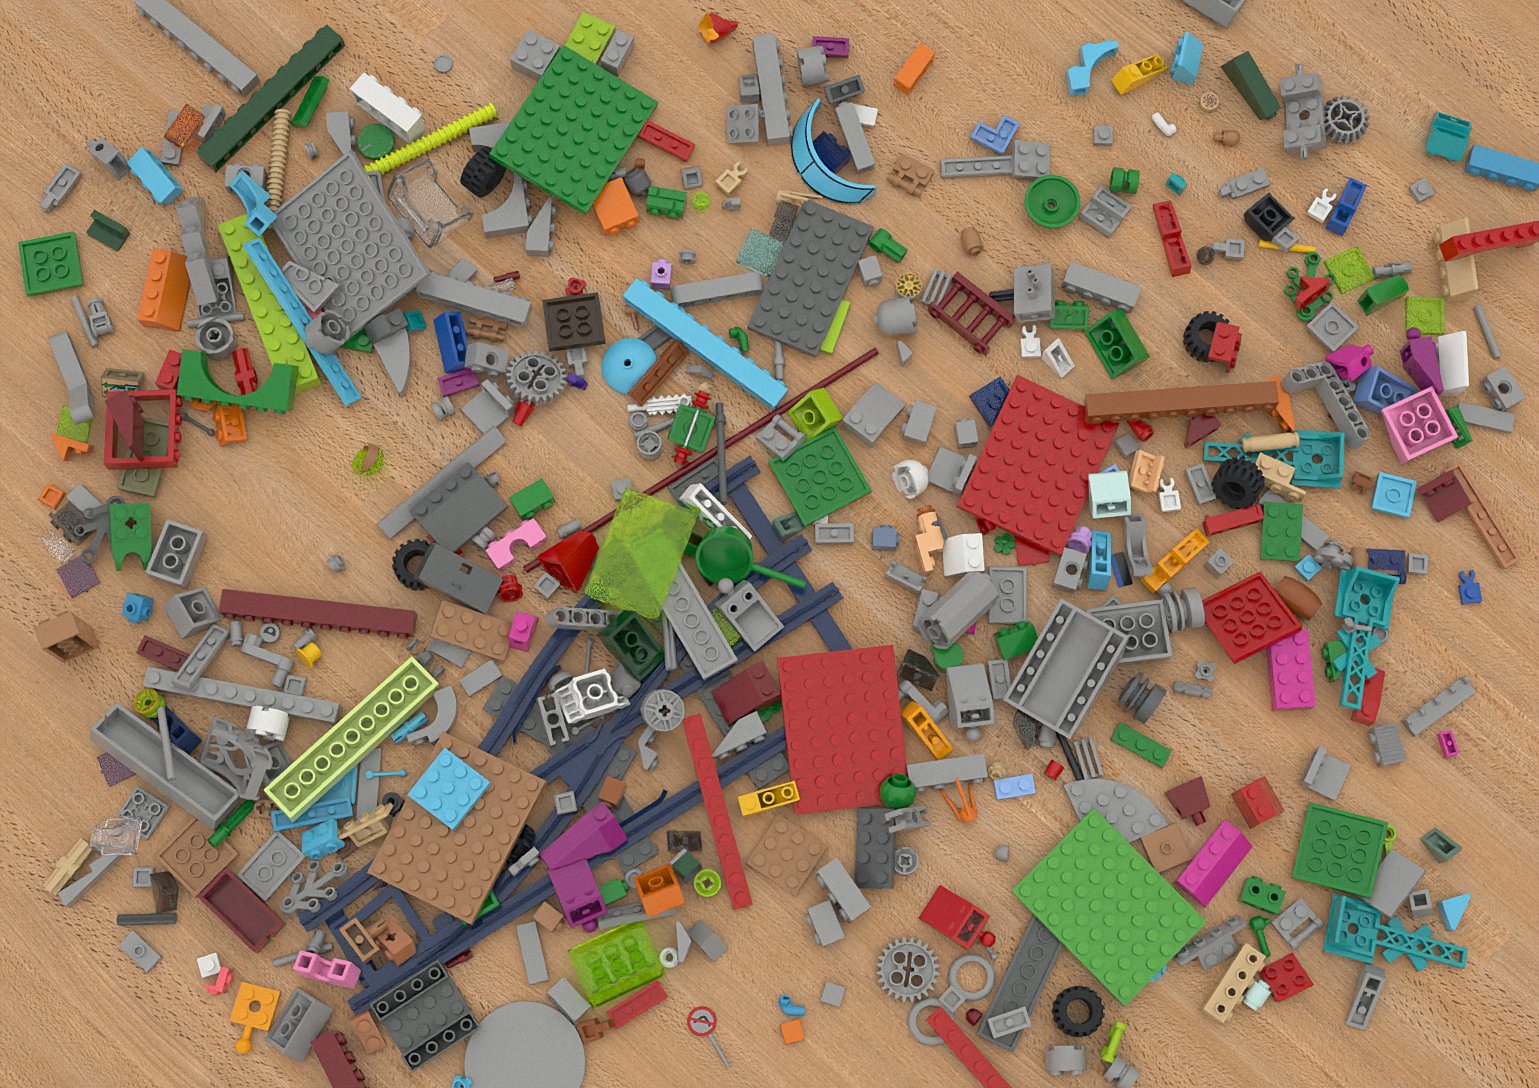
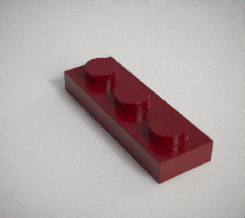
M145 635L136 652L143 657L179 671L190 656L186 652Z

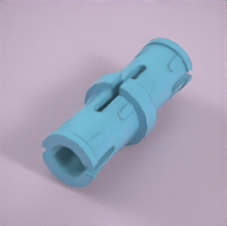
M420 711L411 720L405 721L403 726L390 734V737L398 745L407 737L406 735L415 732L419 727L428 722V719Z

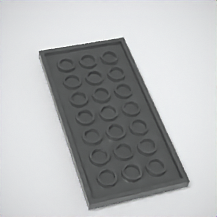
M804 201L747 329L816 358L874 227L813 201Z

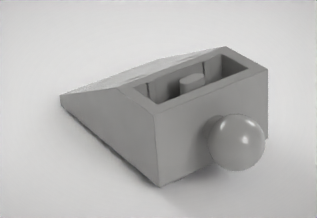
M723 578L718 583V589L720 592L725 593V595L714 605L755 652L784 626L750 582L742 580L733 588V582L729 578Z
M984 663L946 667L950 725L956 728L969 727L965 732L967 740L975 742L981 736V732L976 726L995 724L993 701Z

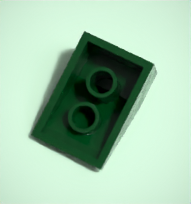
M623 610L597 634L607 650L639 682L665 658L664 651L635 611Z

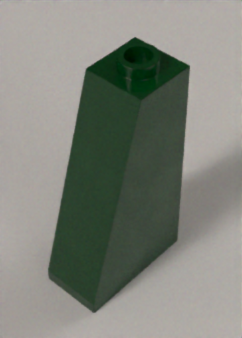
M1249 51L1236 56L1221 66L1259 120L1264 118L1269 120L1277 115L1276 111L1281 109Z

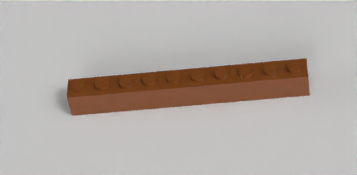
M1276 381L1086 394L1084 399L1086 422H1091L1092 424H1099L1103 421L1116 423L1126 419L1138 421L1141 418L1156 420L1160 417H1167L1173 419L1182 415L1187 417H1195L1198 414L1213 416L1217 413L1230 415L1239 411L1244 413H1252L1255 410L1270 412L1276 409L1279 403Z

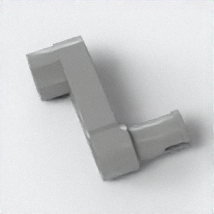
M247 633L240 652L275 665L277 670L270 684L282 688L288 672L290 673L294 661L260 648L263 639Z
M906 678L898 684L899 700L903 697H908L911 702L914 701L921 705L935 724L949 713L947 707L939 699L931 705Z

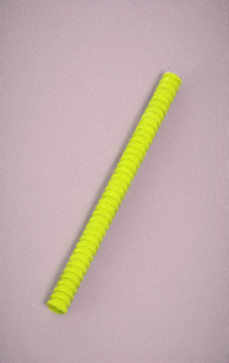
M488 103V106L484 105L482 109L478 108V111L474 110L472 114L468 113V116L464 115L462 119L458 118V121H452V124L448 123L446 127L442 126L441 130L438 128L437 132L432 131L431 135L426 134L427 137L422 136L421 140L416 139L417 142L414 143L412 141L411 145L406 144L405 148L402 146L401 150L396 149L395 153L390 152L391 155L388 156L386 154L385 158L380 157L379 161L376 159L375 163L370 162L369 166L364 165V169L366 172L380 171L382 175H384V172L389 173L390 169L395 170L394 167L397 166L399 168L400 164L404 165L406 161L410 162V159L414 160L416 156L420 157V154H426V151L430 152L432 148L436 149V146L440 147L442 143L446 144V141L450 142L452 138L456 139L458 135L462 136V133L466 134L469 128L477 127L478 125L482 126V123L486 124L488 120L492 121L494 117L498 118V113L494 105Z

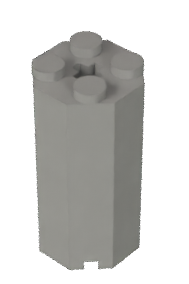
M968 572L935 602L919 619L921 621L918 623V628L924 639L928 642L930 640L935 642L933 646L937 649H948L996 604V600L1000 597L991 581V577L986 573Z

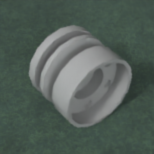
M1197 588L1182 589L1180 597L1176 591H1172L1171 594L1163 593L1161 595L1167 627L1170 633H1175L1177 628L1179 631H1183L1185 629V622L1190 629L1204 626V608Z
M656 689L646 694L641 702L640 711L641 717L647 725L655 730L665 732L679 726L684 718L685 708L681 698L674 692L666 689ZM663 705L665 708H668V712H665L664 716L659 712Z

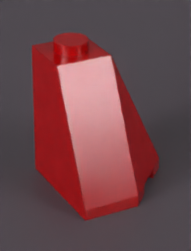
M579 530L542 552L537 558L545 572L561 580L560 584L565 589L578 592L594 561L599 546L596 542V537L592 533Z

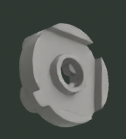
M1320 547L1318 550L1316 549L1314 554V560L1321 563V567L1326 570L1337 568L1349 571L1354 559L1347 553H1344L1343 556L1338 554L1339 550L1328 547Z

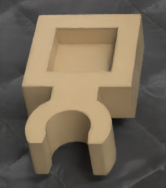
M740 162L734 165L732 172L727 169L715 181V184L728 196L741 184L739 177H744L748 173L747 168L743 171H738V168L741 166Z

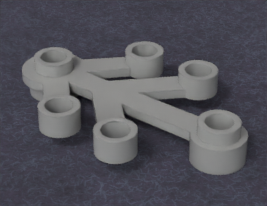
M317 860L311 861L308 864L310 873L304 890L298 894L301 884L305 881V877L301 872H295L291 877L293 885L290 894L281 901V910L289 915L295 914L299 909L317 912L321 904L315 898H325L332 901L337 897V891L333 887H328L325 890L319 889L334 878L339 880L347 878L350 874L349 867L344 862H337L333 865L332 871L316 881L322 866ZM307 897H312V898H313V899H310L308 902H304V901H303V900L306 899Z

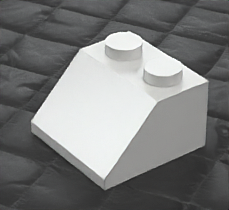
M982 533L961 534L944 540L942 549L944 577H963L968 572L984 573Z

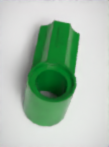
M879 228L868 242L874 251L884 253L896 263L901 262L908 249L892 239L889 232L882 228Z

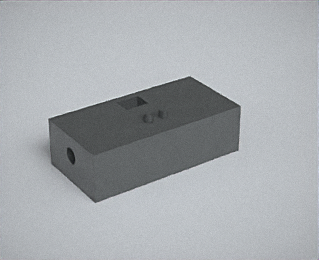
M437 543L429 545L413 577L418 582L467 608L483 614L487 613L503 581L502 578ZM461 565L468 568L467 573L459 570Z

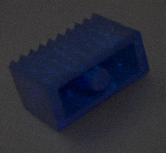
M823 131L812 141L819 159L835 175L850 161L849 149L844 145L840 146L837 143V139L831 133L827 134Z

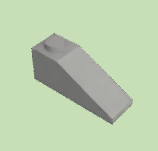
M1364 963L1345 1023L1347 1025L1365 1031L1386 981L1383 968Z

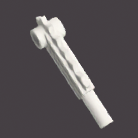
M684 393L681 397L677 394L673 398L668 395L666 399L662 396L656 399L653 396L642 407H638L637 404H629L628 412L647 411L649 416L652 414L656 416L659 412L663 416L665 412H668L670 415L673 411L677 412L679 403L692 407L693 404L691 396H686Z

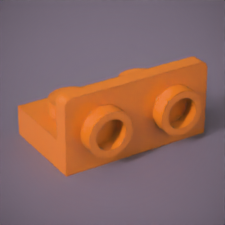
M231 404V406L218 405L213 412V422L217 426L216 439L219 441L220 446H225L226 443L246 442L247 440L242 408H237L238 404Z

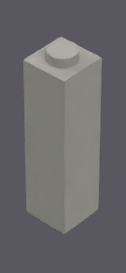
M853 102L840 103L835 108V114L857 174L874 169L875 162Z

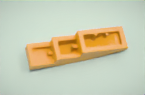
M1196 528L1153 567V575H1146L1140 581L1154 594L1210 541Z

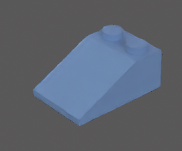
M1373 366L1360 375L1353 403L1367 411L1382 415V409L1418 393V389L1383 368Z

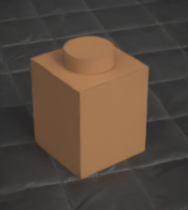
M545 901L533 916L536 921L552 933L555 930L559 931L565 923L563 921L565 916Z

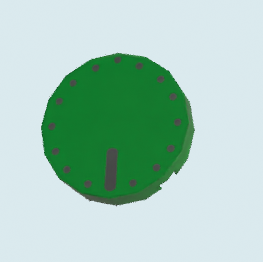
M370 124L364 127L358 135V148L367 159L380 160V157L385 158L386 154L389 156L390 152L394 149V136L391 130L384 125Z

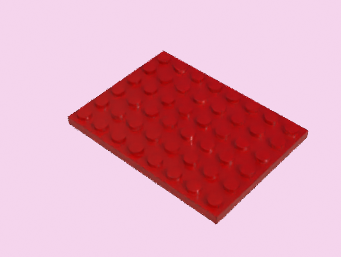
M1016 375L956 507L1055 555L1061 556L1068 542L1067 539L1072 533L1089 494L1088 474L1098 473L1120 423L1103 421L1099 424H1092L1091 422H1086L1085 407Z
M893 645L777 658L790 782L795 781L800 798L799 801L793 802L794 814L884 804L880 798L882 782L894 774H904L908 777Z

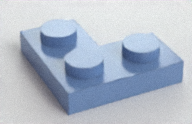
M1004 115L995 130L979 121L970 139L1003 156L1020 123Z

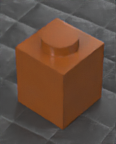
M607 776L598 796L599 802H603L608 809H612V807L618 809L627 788L626 783Z

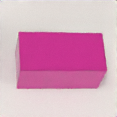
M1452 730L1437 734L1444 758L1459 754Z

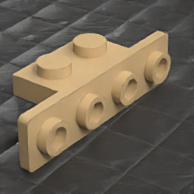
M1260 452L1255 464L1258 466V470L1263 472L1262 476L1265 477L1264 486L1270 488L1272 492L1286 495L1290 500L1301 501L1306 491L1289 484L1295 468Z
M391 803L385 806L382 804L373 812L364 813L358 820H350L344 827L337 828L338 838L341 840L349 836L356 846L360 847L387 833L390 827L383 818L388 816L393 805Z

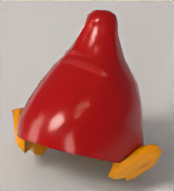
M706 13L703 20L699 22L698 32H702L707 43H715L733 32L738 27V22L724 19L714 13Z

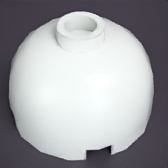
M907 459L893 467L895 468V471L892 472L893 481L899 492L903 490L907 494L905 495L906 498L912 499L925 491L929 482L928 470L925 466L916 460Z

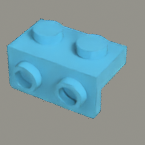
M333 818L302 833V854L313 860H319L345 846V842L338 838L337 821Z

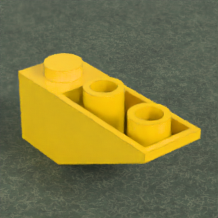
M1159 54L1122 67L1112 78L1111 82L1122 95L1138 88L1167 70L1168 67Z
M792 781L739 796L738 800L742 814L747 818L799 801L800 798L796 783Z

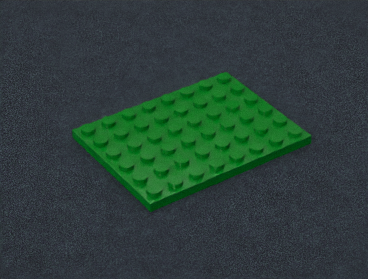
M563 45L488 157L586 216L638 136L645 122L657 107L658 102Z

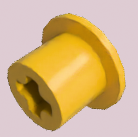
M312 642L302 650L299 648L295 650L298 658L309 669H312V663L322 656L321 651Z

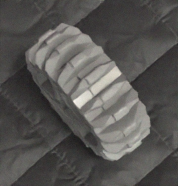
M1344 95L1340 98L1336 96L1324 105L1326 136H1331L1330 141L1337 139V144L1343 141L1346 145L1349 141L1354 143L1356 139L1360 140L1362 135L1366 133V128L1369 126L1367 121L1370 119V116L1366 115L1368 109H1362L1364 103H1357L1358 98L1352 101L1351 96H1348L1347 99H1345ZM1335 110L1336 118L1332 121L1331 112ZM1357 119V128L1353 129L1352 122Z

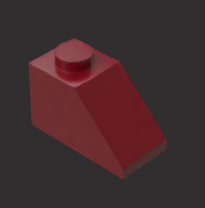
M1198 414L1195 417H1191L1184 443L1186 449L1218 430L1221 424L1215 415L1206 416L1205 414Z

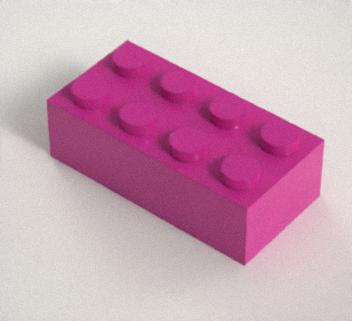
M1302 629V631L1266 648L1272 711L1310 710L1316 706L1308 629Z

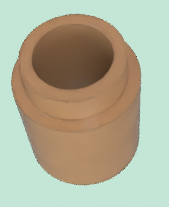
M968 227L961 231V240L966 254L971 256L979 255L984 248L979 232L975 227Z
M1352 547L1351 552H1349V555L1354 559L1351 569L1356 566L1368 569L1367 549L1364 547Z

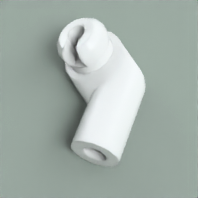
M1159 112L1152 115V120L1166 136H1171L1176 132L1175 125H1168Z

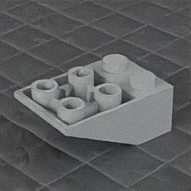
M230 256L209 258L219 297L217 302L199 306L197 304L199 319L236 314L235 287Z

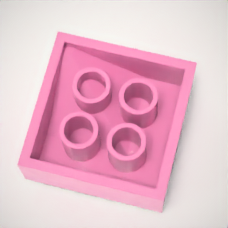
M1432 386L1381 410L1392 447L1401 465L1458 437Z

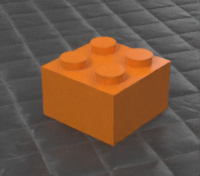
M670 864L633 878L648 918L685 904L681 889Z

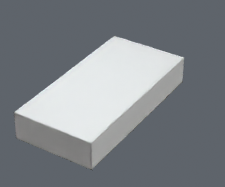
M854 104L861 126L874 128L878 109Z

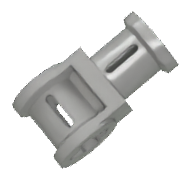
M95 298L87 302V306L92 313L89 317L95 338H99V335L108 332H115L109 314L104 310V300L102 298Z

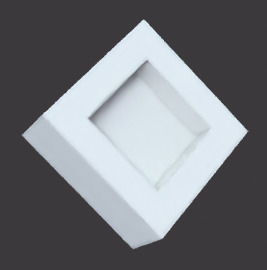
M218 953L197 959L202 978L219 974L221 963Z

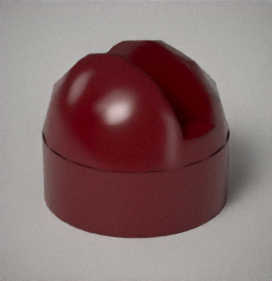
M971 1008L966 1012V1020L972 1026H975L983 1013L975 1008Z

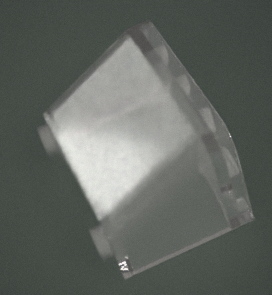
M426 159L394 174L387 191L390 203L402 217L411 220L416 235L428 248L438 245L469 222L474 215L470 206L465 203L457 206L436 181L439 173L438 168L430 159Z

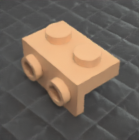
M1137 450L1128 480L1129 487L1144 494L1156 492L1159 487L1160 474L1164 468L1163 462L1165 457L1162 455L1153 456L1142 450Z

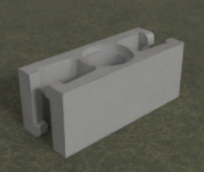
M557 693L547 695L548 698H552L554 710L548 712L545 711L542 702L545 696L536 698L549 746L556 744V741H553L551 728H560L563 736L562 742L569 740ZM549 714L557 716L558 720L555 725L548 723L547 718Z
M927 806L901 808L886 813V820L890 821L894 817L896 823L895 826L888 828L889 832L911 831L932 825L930 819L921 820L920 813L927 814Z

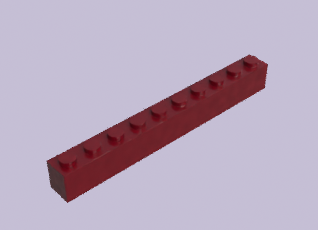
M222 589L219 612L226 619L235 620L236 617H242L244 621L255 622V619H260L263 623L274 624V621L282 622L281 624L285 626H293V623L301 624V627L304 628L320 626V629L328 631L332 630V628H338L340 632L345 633L356 630L359 634L370 635V632L378 633V636L389 637V634L397 635V638L400 639L414 637L417 613L412 610Z

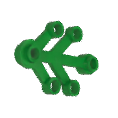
M1316 252L1308 253L1304 259V263L1308 267L1307 277H1315L1316 267L1321 261L1320 255ZM1311 257H1315L1316 261H1312ZM1290 267L1286 275L1302 291L1303 289L1299 285V270L1296 267ZM1290 271H1294L1296 275H1291ZM1332 273L1326 274L1324 278H1332L1329 286L1333 285L1336 281L1335 275ZM1288 284L1284 289V294L1290 297L1295 304L1296 287L1293 284ZM1287 288H1291L1293 293H1289ZM1326 291L1321 295V298L1303 308L1308 309L1309 314L1304 313L1303 309L1301 311L1297 309L1296 314L1298 318L1302 321L1311 320L1315 316L1317 308L1332 301L1333 293ZM1324 295H1329L1330 299H1325Z

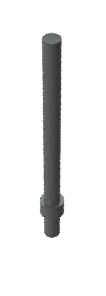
M718 402L716 403L714 424L717 426L720 503L726 505L727 480L724 435L726 416L723 413V403Z

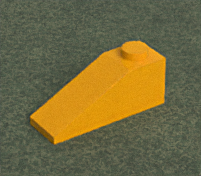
M912 701L901 710L903 721L937 760H941L954 749L921 705Z

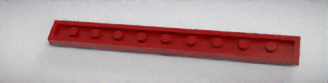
M701 713L685 717L682 723L733 910L753 905Z

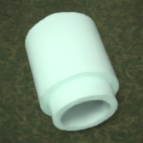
M1261 979L1259 982L1254 981L1244 995L1245 999L1243 1002L1254 1010H1257L1259 1007L1261 1008L1271 994L1270 986Z

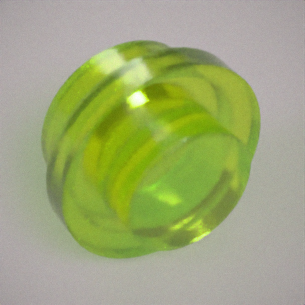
M702 191L696 192L692 197V205L698 210L706 209L710 205L709 195Z

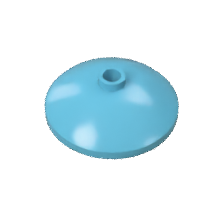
M636 338L621 339L612 344L604 354L602 360L604 379L617 392L627 394L657 360V356L653 349L642 340ZM631 361V365L625 366V362Z

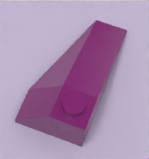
M602 802L586 813L539 856L548 868L553 871L585 858L590 859L595 855L611 852L628 839L614 815Z

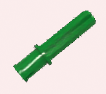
M246 800L223 824L218 826L219 828L207 839L208 843L212 847L217 848L227 836L230 837L231 832L253 810L255 803L252 800Z

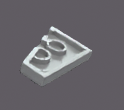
M288 261L281 269L296 295L314 313H318L342 287L291 261Z

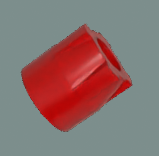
M1051 759L1044 774L1055 781L1062 773L1064 767Z

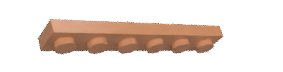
M1461 462L1444 470L1443 474L1452 470L1471 501V505L1467 506L1465 510L1501 568L1505 569L1521 560Z

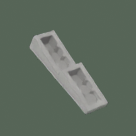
M122 844L89 864L93 872L58 892L65 907L71 908L131 850L129 845Z

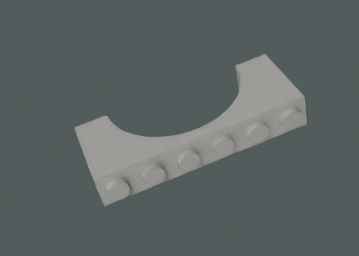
M510 122L469 128L473 152H478L484 147L493 149ZM514 172L513 189L505 203L490 213L482 214L486 238L526 233L530 228L529 225L533 223L531 214L527 213V208H530L529 196L525 197L524 191L528 190L526 179H522L521 176Z

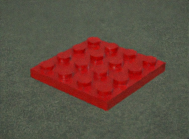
M1261 571L1202 600L1205 614L1204 624L1233 664L1302 631V625Z

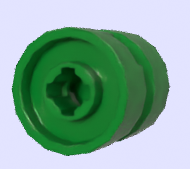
M1113 167L1109 190L1113 192L1124 190L1125 193L1136 194L1140 171L1129 169L1126 172L1124 168Z

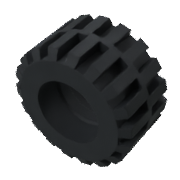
M484 147L474 154L466 164L460 178L461 185L478 198H483L492 192L506 172V167L488 157L492 150L490 147Z
M1204 311L1203 314L1200 312L1191 319L1183 334V344L1187 345L1185 350L1191 352L1190 356L1192 358L1196 356L1197 361H1201V359H1204V362L1207 363L1210 361L1208 355L1211 344H1206L1200 339L1199 331L1208 329L1215 332L1217 322L1228 324L1230 321L1228 319L1224 320V315L1220 313L1218 316L1215 311H1212L1211 314H1209V311Z
M1232 457V459L1228 458L1225 462H1222L1212 479L1211 487H1213L1212 491L1216 494V498L1222 500L1223 504L1226 503L1231 508L1240 509L1242 507L1245 509L1248 506L1251 507L1256 502L1265 485V477L1262 476L1263 472L1258 470V466L1251 463L1252 461Z
M415 539V542L408 540V544L404 545L402 543L400 545L401 549H396V556H393L392 559L394 563L392 568L400 583L406 588L410 587L412 590L420 589L422 591L425 590L424 587L428 586L413 579L415 574L408 572L407 564L415 556H424L430 544L426 540L420 541Z
M1072 986L1058 994L1053 1002L1054 1007L1052 1009L1053 1020L1057 1023L1058 1029L1072 1037L1088 1036L1097 1031V1028L1103 1023L1102 1019L1105 1016V1013H1103L1105 1007L1101 1003V997L1096 995L1097 992L1090 990L1089 987ZM1076 999L1084 1001L1089 1008L1088 1019L1080 1024L1071 1021L1067 1014L1069 1003Z

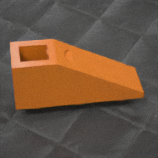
M1275 374L1265 382L1276 381L1279 403L1276 409L1268 413L1272 418L1275 417L1280 429L1284 433H1293L1295 425L1289 393L1282 388V381Z

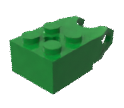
M150 503L108 504L111 554L115 560L116 571H121L123 558L130 552H135L140 556L143 570H146L152 553ZM132 517V520H135V525H132V528L129 529L128 525L125 526V521Z

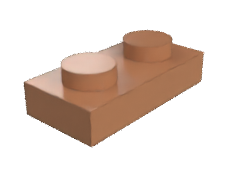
M369 1010L350 1018V1022L368 1055L386 1046V1042Z

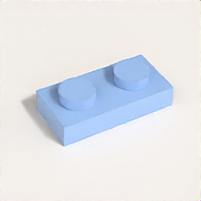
M1032 774L993 781L996 800L1036 793Z

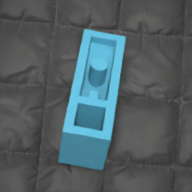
M1092 530L1087 588L1106 591L1111 577V532Z

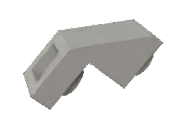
M649 725L638 740L643 767L646 772L650 769L654 770L659 762L657 759L658 753L647 747L648 744L651 745L657 736L655 735L656 730Z

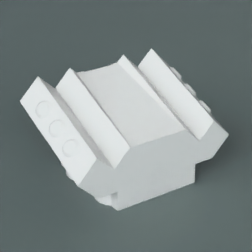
M605 669L578 676L572 678L569 684L554 691V693H557L559 704L568 723H577L580 720L591 719L630 705L627 697L613 691L612 673H607Z

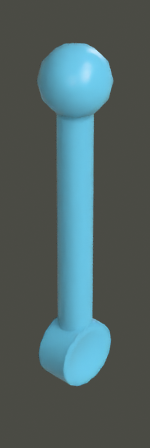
M404 769L397 772L373 773L372 771H367L365 777L367 779L377 776L400 775L405 777L407 773Z

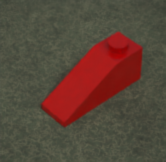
M1375 668L1377 671L1375 675L1369 679L1365 677L1361 709L1358 711L1353 710L1350 719L1367 726L1375 723L1381 702L1385 671Z

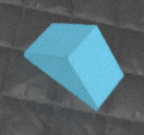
M1469 893L1437 902L1447 931L1450 932L1456 929L1471 898Z

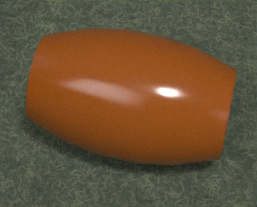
M1284 576L1274 589L1292 614L1309 621L1323 604L1308 586L1288 576Z

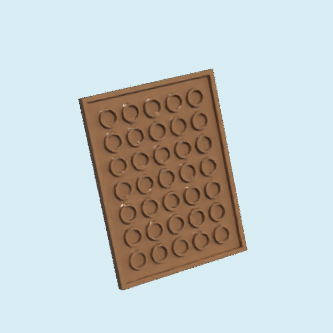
M442 732L415 784L442 750L446 748L487 779L491 785L455 831L408 796L367 873L473 925L547 782Z

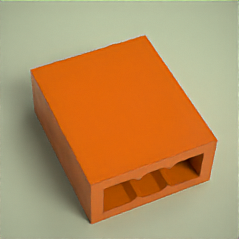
M622 177L606 183L592 207L605 236H613L622 229L635 227L639 223V215Z

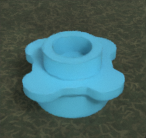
M457 1075L452 1083V1088H462V1085L464 1086L463 1088H470V1085H472L470 1078H462L461 1075Z

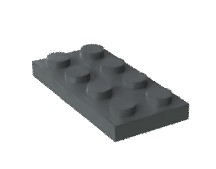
M858 809L855 884L858 888L894 889L896 833H890L888 828L895 826L896 823L894 817L887 821L885 814L897 809Z

